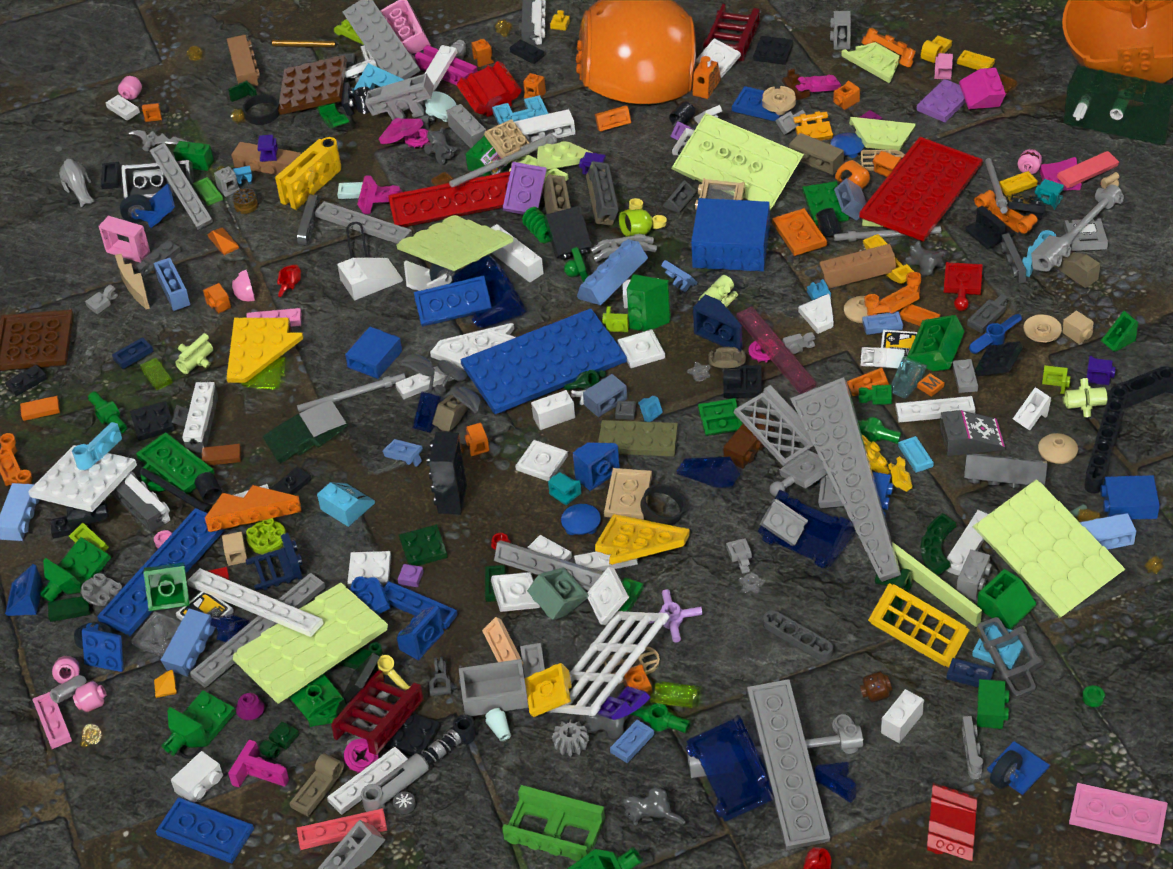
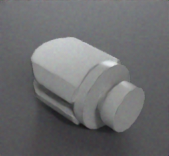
M457 40L451 47L457 49L458 53L455 57L463 60L466 53L465 42Z

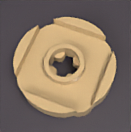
M774 86L768 88L763 93L762 106L769 111L775 112L777 115L785 114V111H789L796 105L795 92L788 87L780 86V89H775Z

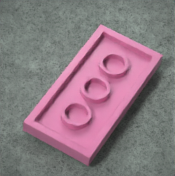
M1077 783L1069 824L1160 845L1168 803Z

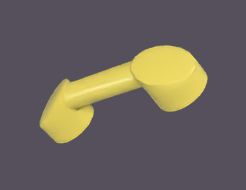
M637 198L631 199L629 201V209L643 210V201ZM656 215L651 217L653 229L666 226L667 219L665 216Z
M389 655L381 656L377 662L378 670L383 671V675H388L400 689H409L410 686L393 669V658Z

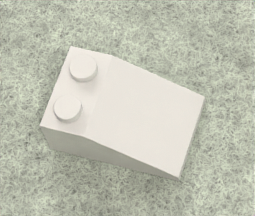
M351 258L337 264L340 280L354 301L403 281L388 258Z

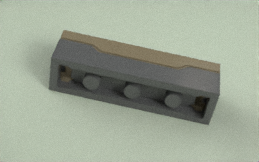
M592 161L586 179L595 222L602 225H613L619 209L609 164Z

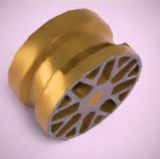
M242 188L233 193L232 199L237 212L240 211L241 214H248L257 209L258 202L253 189Z

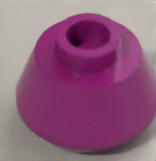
M254 693L243 694L238 700L236 713L243 720H254L263 713L265 708L264 702Z

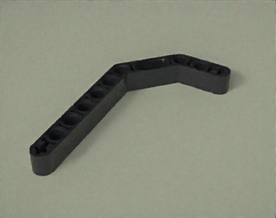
M1159 367L1111 388L1086 471L1084 488L1087 492L1099 493L1100 486L1104 484L1125 409L1165 392L1173 394V367Z

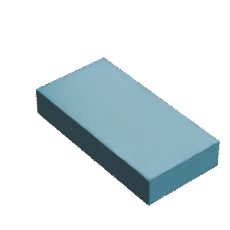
M916 436L898 442V447L915 473L933 467L934 462Z

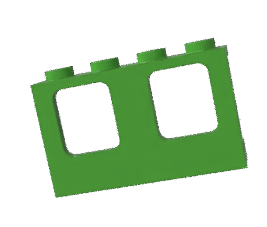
M521 785L518 791L519 801L510 822L502 827L504 840L511 844L528 846L533 850L547 851L555 856L569 857L574 861H579L593 850L605 821L603 806ZM525 815H532L547 819L548 822L543 834L520 829L519 826ZM566 826L589 831L584 846L560 839Z

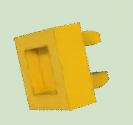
M557 10V14H554L550 23V28L566 31L570 23V16L564 15L563 10Z

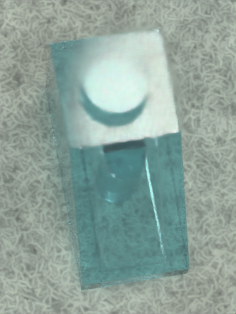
M903 357L891 384L892 393L906 399L917 387V383L921 381L927 365L912 358Z

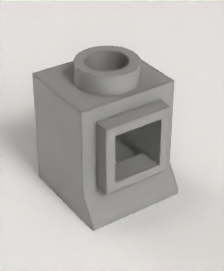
M229 166L214 172L217 188L225 197L240 189L236 174Z

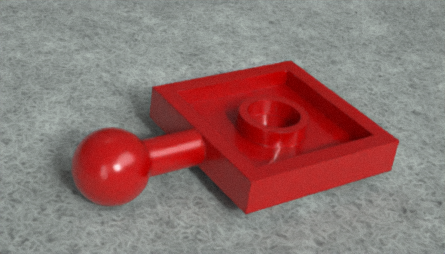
M946 262L944 293H958V297L954 301V307L958 311H964L969 306V302L965 298L966 294L981 295L983 264Z

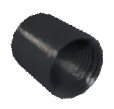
M359 87L354 91L357 111L362 114L370 113L365 105L367 92L371 90L369 87Z
M687 101L681 102L669 115L671 123L676 126L677 121L686 124L695 116V108Z
M833 208L823 209L815 215L823 236H832L841 230Z
M201 473L195 479L196 488L203 501L206 503L216 502L221 496L222 490L213 473Z

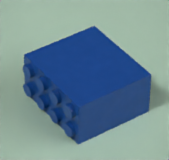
M699 198L691 241L692 267L764 271L770 230V202Z

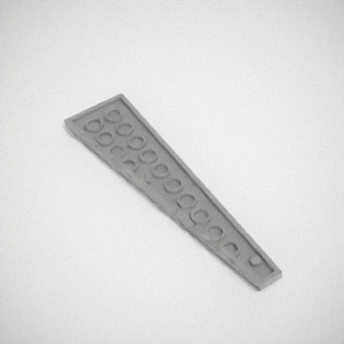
M840 378L790 398L879 579L883 582L901 575L845 378Z

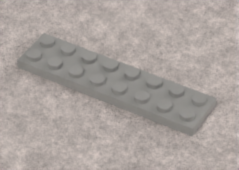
M359 0L343 11V14L380 69L404 80L421 71L373 0Z
M790 680L747 687L786 850L830 842V835Z

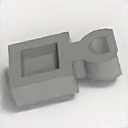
M810 332L803 337L801 334H796L783 338L784 355L788 356L803 352V347H814L815 343L813 340L815 336Z

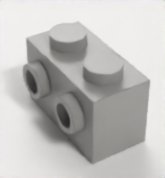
M834 11V18L830 19V27L834 28V31H830V41H834V50L850 49V11Z
M970 549L957 579V591L966 598L976 600L980 590L985 587V578L990 575L992 570L989 554Z

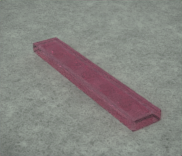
M752 306L737 313L736 318L800 394L816 387L815 380Z

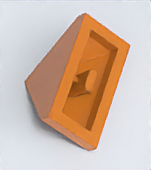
M223 227L207 234L223 255L239 249L238 244Z

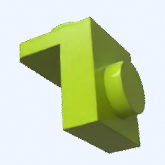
M607 306L606 313H603V324H606L607 331L628 332V314L611 313V306Z
M1044 365L1042 384L1061 386L1060 394H1064L1065 387L1069 388L1071 376H1067L1068 368Z

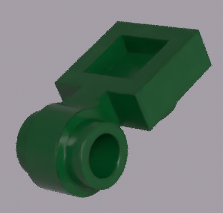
M281 722L269 735V740H264L261 743L259 749L262 755L269 759L277 758L281 752V747L287 750L299 736V731Z

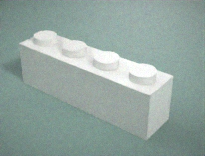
M569 109L514 122L529 143L548 134H553L556 138L575 135L574 120Z
M497 224L491 227L494 230H500L510 235L507 231H505ZM514 237L512 243L492 252L493 255L528 282H532L543 275L542 258Z

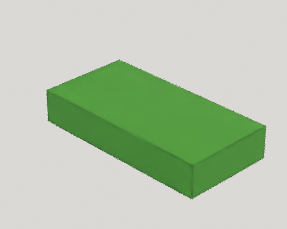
M208 177L193 183L194 189L207 206L223 200L222 195Z

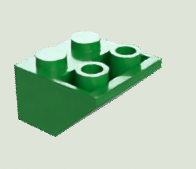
M1003 569L978 593L977 606L989 617L999 618L1002 624L1011 630L1036 606V602L1022 580L1006 569Z

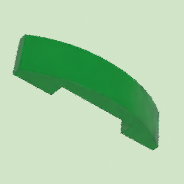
M335 103L316 107L324 123L330 129L349 123L348 118L336 110Z

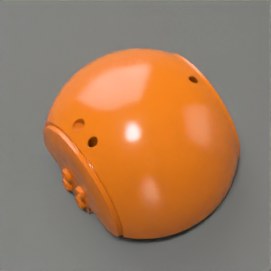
M598 0L588 10H585L577 42L578 54L576 53V63H579L576 66V74H579V80H582L585 87H589L592 91L607 98L636 104L667 102L687 94V92H691L696 60L695 28L692 17L678 3L673 0Z
M1068 0L1062 19L1065 40L1076 61L1093 77L1108 85L1125 89L1153 87L1173 78V0Z

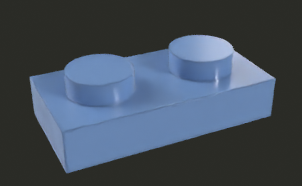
M899 311L892 314L884 313L862 317L866 335L882 333L883 330L895 331L903 329Z
M636 720L610 747V753L628 763L653 737L654 730Z

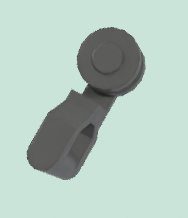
M435 657L434 666L436 674L429 682L430 696L451 694V682L447 678L446 662L443 660V657H440V661ZM437 682L446 683V686L434 687Z

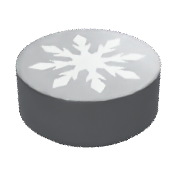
M400 792L393 799L394 809L400 814H408L415 808V798L409 792Z

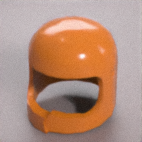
M854 160L845 162L836 172L835 179L841 183L844 181L841 179L842 172L845 170L850 171L852 176L847 179L860 186L861 189H864L870 180L868 170Z

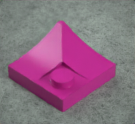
M396 118L392 120L391 124L379 137V141L381 144L396 142L404 136L415 133L423 126L422 119Z
M1072 157L1057 163L1041 164L1039 172L1042 181L1047 179L1063 184L1057 178L1058 173L1077 165V159ZM1081 183L1070 188L1064 185L1063 190H1080Z

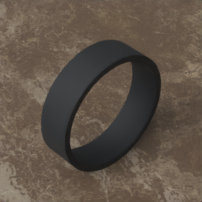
M255 95L247 99L243 104L244 117L251 124H268L279 116V103L272 95ZM260 103H270L276 106L271 113L263 116H253L247 113L252 106Z
M655 484L646 489L641 499L640 507L642 513L649 521L673 525L680 520L685 510V500L675 488L665 484ZM652 493L666 494L677 502L680 513L673 517L660 516L648 507L646 496Z

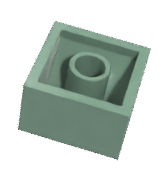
M564 567L538 574L527 590L532 599L539 604L545 611V614L552 620L566 616L589 597Z

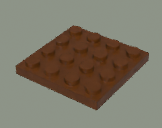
M345 55L284 69L279 98V114H287L342 101V89L347 63Z
M72 309L1 315L0 370L24 369L35 365L39 367L66 365L74 316Z

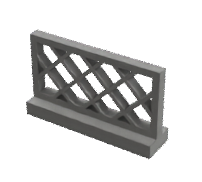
M771 385L766 387L763 393L739 406L733 412L783 466L808 450L811 452L816 450L799 415ZM762 400L767 409L756 407L757 402ZM742 411H753V416H745ZM756 412L765 413L766 419L755 418ZM769 414L776 415L779 418V422L769 420ZM755 423L764 424L765 431L757 429ZM768 425L779 427L778 433L768 431ZM782 428L789 429L792 435L781 434ZM767 436L778 438V444L770 443L767 440ZM781 439L791 440V446L780 445ZM794 441L801 442L805 447H794ZM780 450L790 451V456L785 459L780 454Z

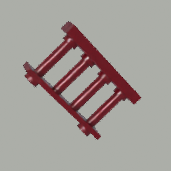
M722 4L720 10H717L716 19L707 39H704L703 48L705 49L714 38L739 41L736 45L724 44L739 51L741 56L738 60L744 61L760 23V9L753 8L752 13L749 15L726 13V5ZM729 19L747 22V24L739 25L725 23L724 20ZM720 29L742 31L743 34L741 33L740 35L723 33L720 32Z
M378 670L338 717L332 721L331 727L334 739L338 740L344 732L366 739L369 753L377 755L423 701L421 685L413 683L407 690L399 689L384 683L383 671ZM380 691H383L400 699L397 703L392 704L378 699L376 696ZM370 704L389 712L385 717L381 718L365 712L364 709ZM359 718L377 726L373 731L369 732L351 724Z

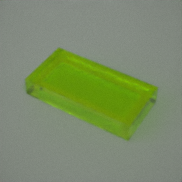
M157 358L140 364L142 372L156 391L173 383L171 377Z

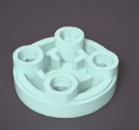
M435 91L432 92L431 99L425 100V112L429 116H435L444 122H448L446 110L457 106V104L447 94Z

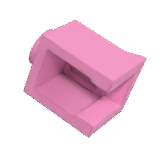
M938 54L935 61L934 79H951L953 54Z

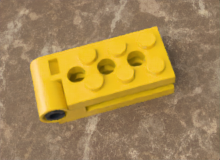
M326 137L322 140L318 139L275 177L282 204L287 205L290 202L291 208L297 210L308 200L309 195H314L340 172L341 162L335 138Z

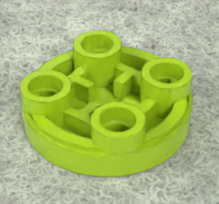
M273 518L263 520L247 529L248 546L258 554L281 549L283 547L281 535L285 534L286 530L281 523L274 521Z

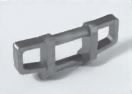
M997 617L979 623L976 630L983 643V647L991 655L1001 674L1000 679L1005 681V686L1012 698L1018 699L1033 693L1036 685L1030 673L1042 666L1044 661L1040 656L1038 657L1026 635L1027 630L1025 627H1018L1008 633ZM994 625L1002 636L989 641L983 629ZM1019 639L1030 661L1025 665L1008 670L997 649L1010 645ZM1025 676L1029 688L1016 691L1011 680Z

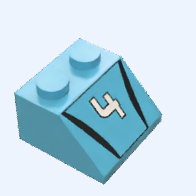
M330 482L317 494L320 509L348 527L375 504V500L347 483Z

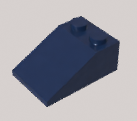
M705 294L693 307L694 334L723 347L738 348V351L741 352L742 325L720 300Z

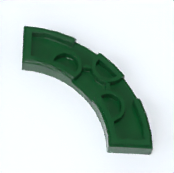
M944 513L940 514L929 524L927 532L922 537L920 546L925 567L937 576L951 567L950 561L942 553V545L946 536L956 528V522Z

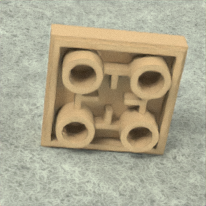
M512 119L484 133L501 159L520 151V147L529 144Z

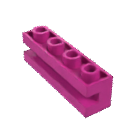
M429 45L423 48L424 54L421 52L415 54L417 66L425 72L439 51ZM455 57L442 79L457 86L461 77L467 79L470 73L478 72L477 66Z

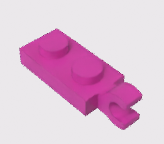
M834 75L799 77L798 80L802 84L796 85L799 91L809 89L810 92L833 91L841 87L840 82Z

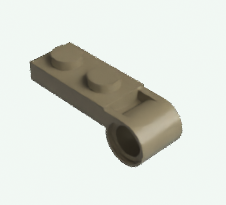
M326 753L321 754L316 761L315 772L291 800L290 807L309 817L341 775L344 763Z

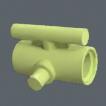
M722 275L699 297V300L706 294L720 300L727 307L738 294L736 291H732L727 295L734 288V283L731 278Z
M203 333L190 346L180 344L178 350L182 353L175 363L182 373L188 374L197 365L203 366L206 369L209 368L211 363L206 360V357L213 351V347L207 341L209 339L207 334Z
M1088 378L1080 379L1081 387L1079 389L1065 391L1063 404L1066 405L1067 409L1081 408L1084 417H1091L1093 406H1104L1107 404V392L1105 387L1091 388L1088 385Z

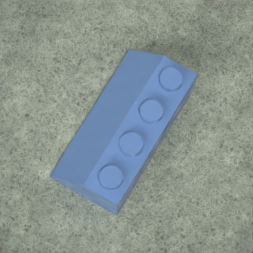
M629 239L622 242L621 246L611 253L609 258L599 265L597 270L580 285L577 294L578 299L598 305L605 302L648 259L640 243Z

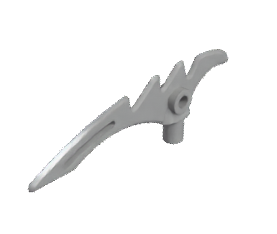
M141 130L129 132V134H135L142 138L144 151H149L150 147L155 146V144L165 142L177 145L179 141H185L177 137L168 139L163 133L157 136L153 131L148 135L145 131Z

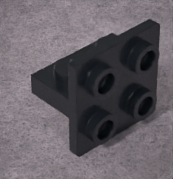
M984 206L977 208L976 222L965 227V231L986 249L1001 243L1003 234L1009 233L1010 237L1015 235V231Z

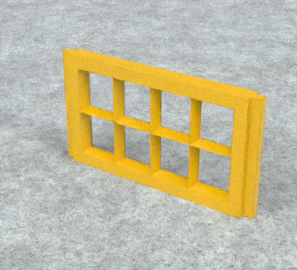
M890 583L868 619L872 625L948 668L952 658H955L970 630L962 623ZM895 596L907 602L902 612L890 606ZM911 605L923 611L919 621L906 615ZM887 610L899 616L895 626L882 620ZM927 614L939 621L934 631L923 625ZM904 619L915 625L910 636L899 630ZM943 624L955 630L950 640L938 634ZM919 629L931 635L927 645L914 639ZM936 638L947 644L943 654L931 648Z

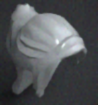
M66 159L59 172L64 190L69 193V186L74 191L80 202V207H83L85 204H92L94 199L90 197L85 185V180L91 183L86 169L82 163Z

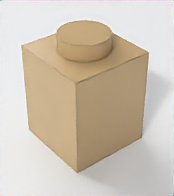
M1076 310L1064 319L1062 333L1080 344L1092 336L1094 322Z
M242 532L223 535L224 553L228 566L245 563L247 554Z

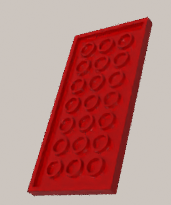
M919 137L861 209L859 217L915 239L925 241L981 167L983 159Z

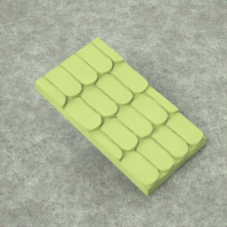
M705 113L671 169L700 182H703V178L737 183L745 182L746 193H743V200L769 201L771 210L804 154ZM721 190L734 197L735 191Z
M454 215L444 219L442 223L431 225L427 230L415 233L413 237L402 239L397 244V249L455 271L512 243L513 237L500 230H494L485 225L481 226L469 219L465 220Z
M1037 479L972 526L1059 618L1125 570L1113 555Z
M342 583L318 595L314 601L300 608V610L323 620L324 624L312 637L281 624H276L262 632L258 638L238 648L237 652L233 654V660L278 704L387 630L388 624Z

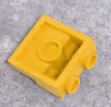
M562 663L552 665L550 668L524 678L529 713L533 717L571 702L569 689L572 688L570 673Z

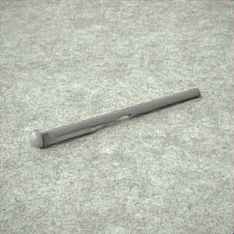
M548 134L520 147V151L500 160H494L488 165L451 180L449 184L451 187H455L537 151L538 146L556 144L557 138L553 134Z

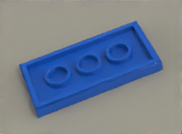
M484 276L414 292L422 327L492 310Z
M178 797L157 828L156 834L232 864L253 832L254 827L253 824Z

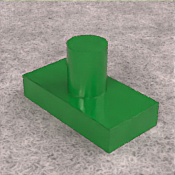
M624 578L621 583L629 598L618 611L630 612L643 590V583Z

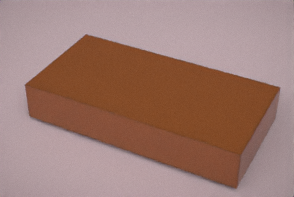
M240 444L204 447L202 448V461L207 465L241 462Z

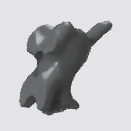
M441 128L439 131H428L427 138L430 142L424 146L425 153L428 155L435 153L438 163L444 165L445 159L456 156L454 153L457 147L447 144L444 128Z
M920 241L910 246V256L905 258L907 264L919 265L921 268L920 273L923 276L931 275L934 267L941 268L944 266L942 259L944 251L926 250L922 248Z
M597 714L595 716L583 715V719L587 722L583 726L586 727L587 733L601 729L607 731L609 738L617 739L623 735V724L629 716L612 720Z
M661 788L649 790L645 798L633 796L623 800L626 809L625 815L633 821L634 826H637L639 819L644 816L665 817L682 825L685 824V820L681 816L671 813L667 793Z

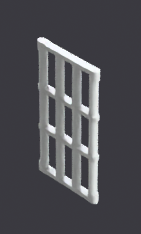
M617 611L596 640L591 643L589 649L575 667L569 672L571 684L574 680H579L570 691L571 702L547 712L595 716L618 683L623 680V677L637 658L645 651L653 637L668 621L669 615L667 613ZM621 620H625L608 643H604ZM640 621L624 643L618 644L633 623ZM655 621L638 645L633 644L649 622ZM597 651H601L587 671L581 672ZM616 652L601 673H596L610 653ZM626 652L631 653L615 674H610ZM589 681H594L575 706L571 705ZM603 682H609L590 707H586Z

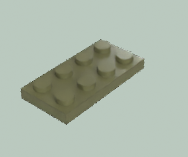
M602 420L598 443H616L618 445V454L675 456L678 423Z

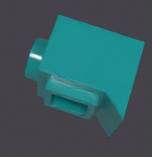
M1044 179L1040 185H1037L1035 195L1040 197L1043 203L1051 205L1055 210L1063 199V196L1059 194L1063 190L1064 185Z
M561 472L552 476L548 481L549 494L564 505H568L581 494L580 480H573Z

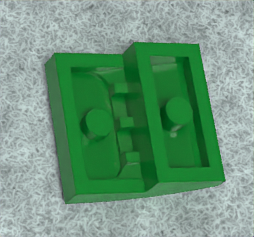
M735 398L698 404L705 436L733 432L741 427L742 421L733 413L737 408Z

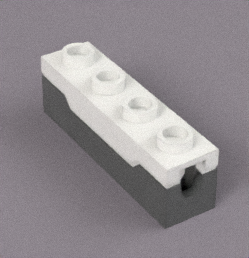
M523 0L522 40L531 45L542 44V38H545L546 0Z
M196 382L183 433L185 448L190 452H202V448L207 447L218 401L214 382Z
M132 471L111 492L151 533L170 521L168 514L170 510L165 502L161 503L154 492H150L143 481L139 482Z

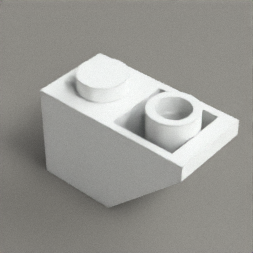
M862 347L860 366L903 369L904 350Z

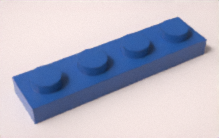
M390 581L384 586L389 605L414 616H417L423 609L438 606L444 629H447L457 616V610Z

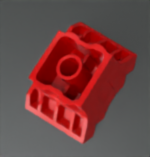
M499 61L493 67L487 65L486 68L476 73H470L467 79L461 77L457 83V87L476 113L486 115L487 117L493 115L492 107L506 103L512 106L511 100L516 99L522 91L505 65Z
M933 783L927 851H932L935 854L948 853L972 861L977 797Z

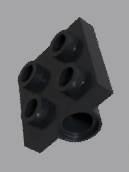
M1012 193L1011 196L1007 195L1008 208L1024 210L1025 216L1034 214L1038 220L1042 219L1045 205L1040 200V197L1029 196V198H1023L1021 194Z
M1007 342L1005 344L988 346L974 370L977 376L1010 372L1023 348L1021 342Z
M761 365L724 368V398H754L762 393Z

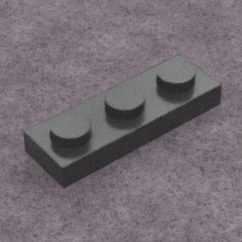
M1003 234L1002 242L1000 243L1001 252L1005 253L1007 265H1011L1012 276L1017 278L1019 284L1026 282V268L1010 234Z

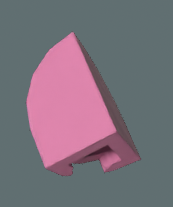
M247 270L238 273L239 276L232 281L234 294L242 301H255Z

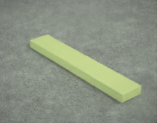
M892 542L900 570H910L912 579L975 627L981 623L982 609Z

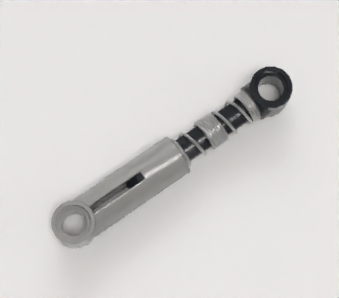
M459 715L454 719L453 727L450 728L447 734H444L441 740L437 739L428 747V750H423L421 755L415 753L376 784L366 785L361 791L365 811L384 809L386 802L426 773L429 764L443 757L447 750L451 751L450 748L452 746L473 742L476 732L472 717L469 715Z

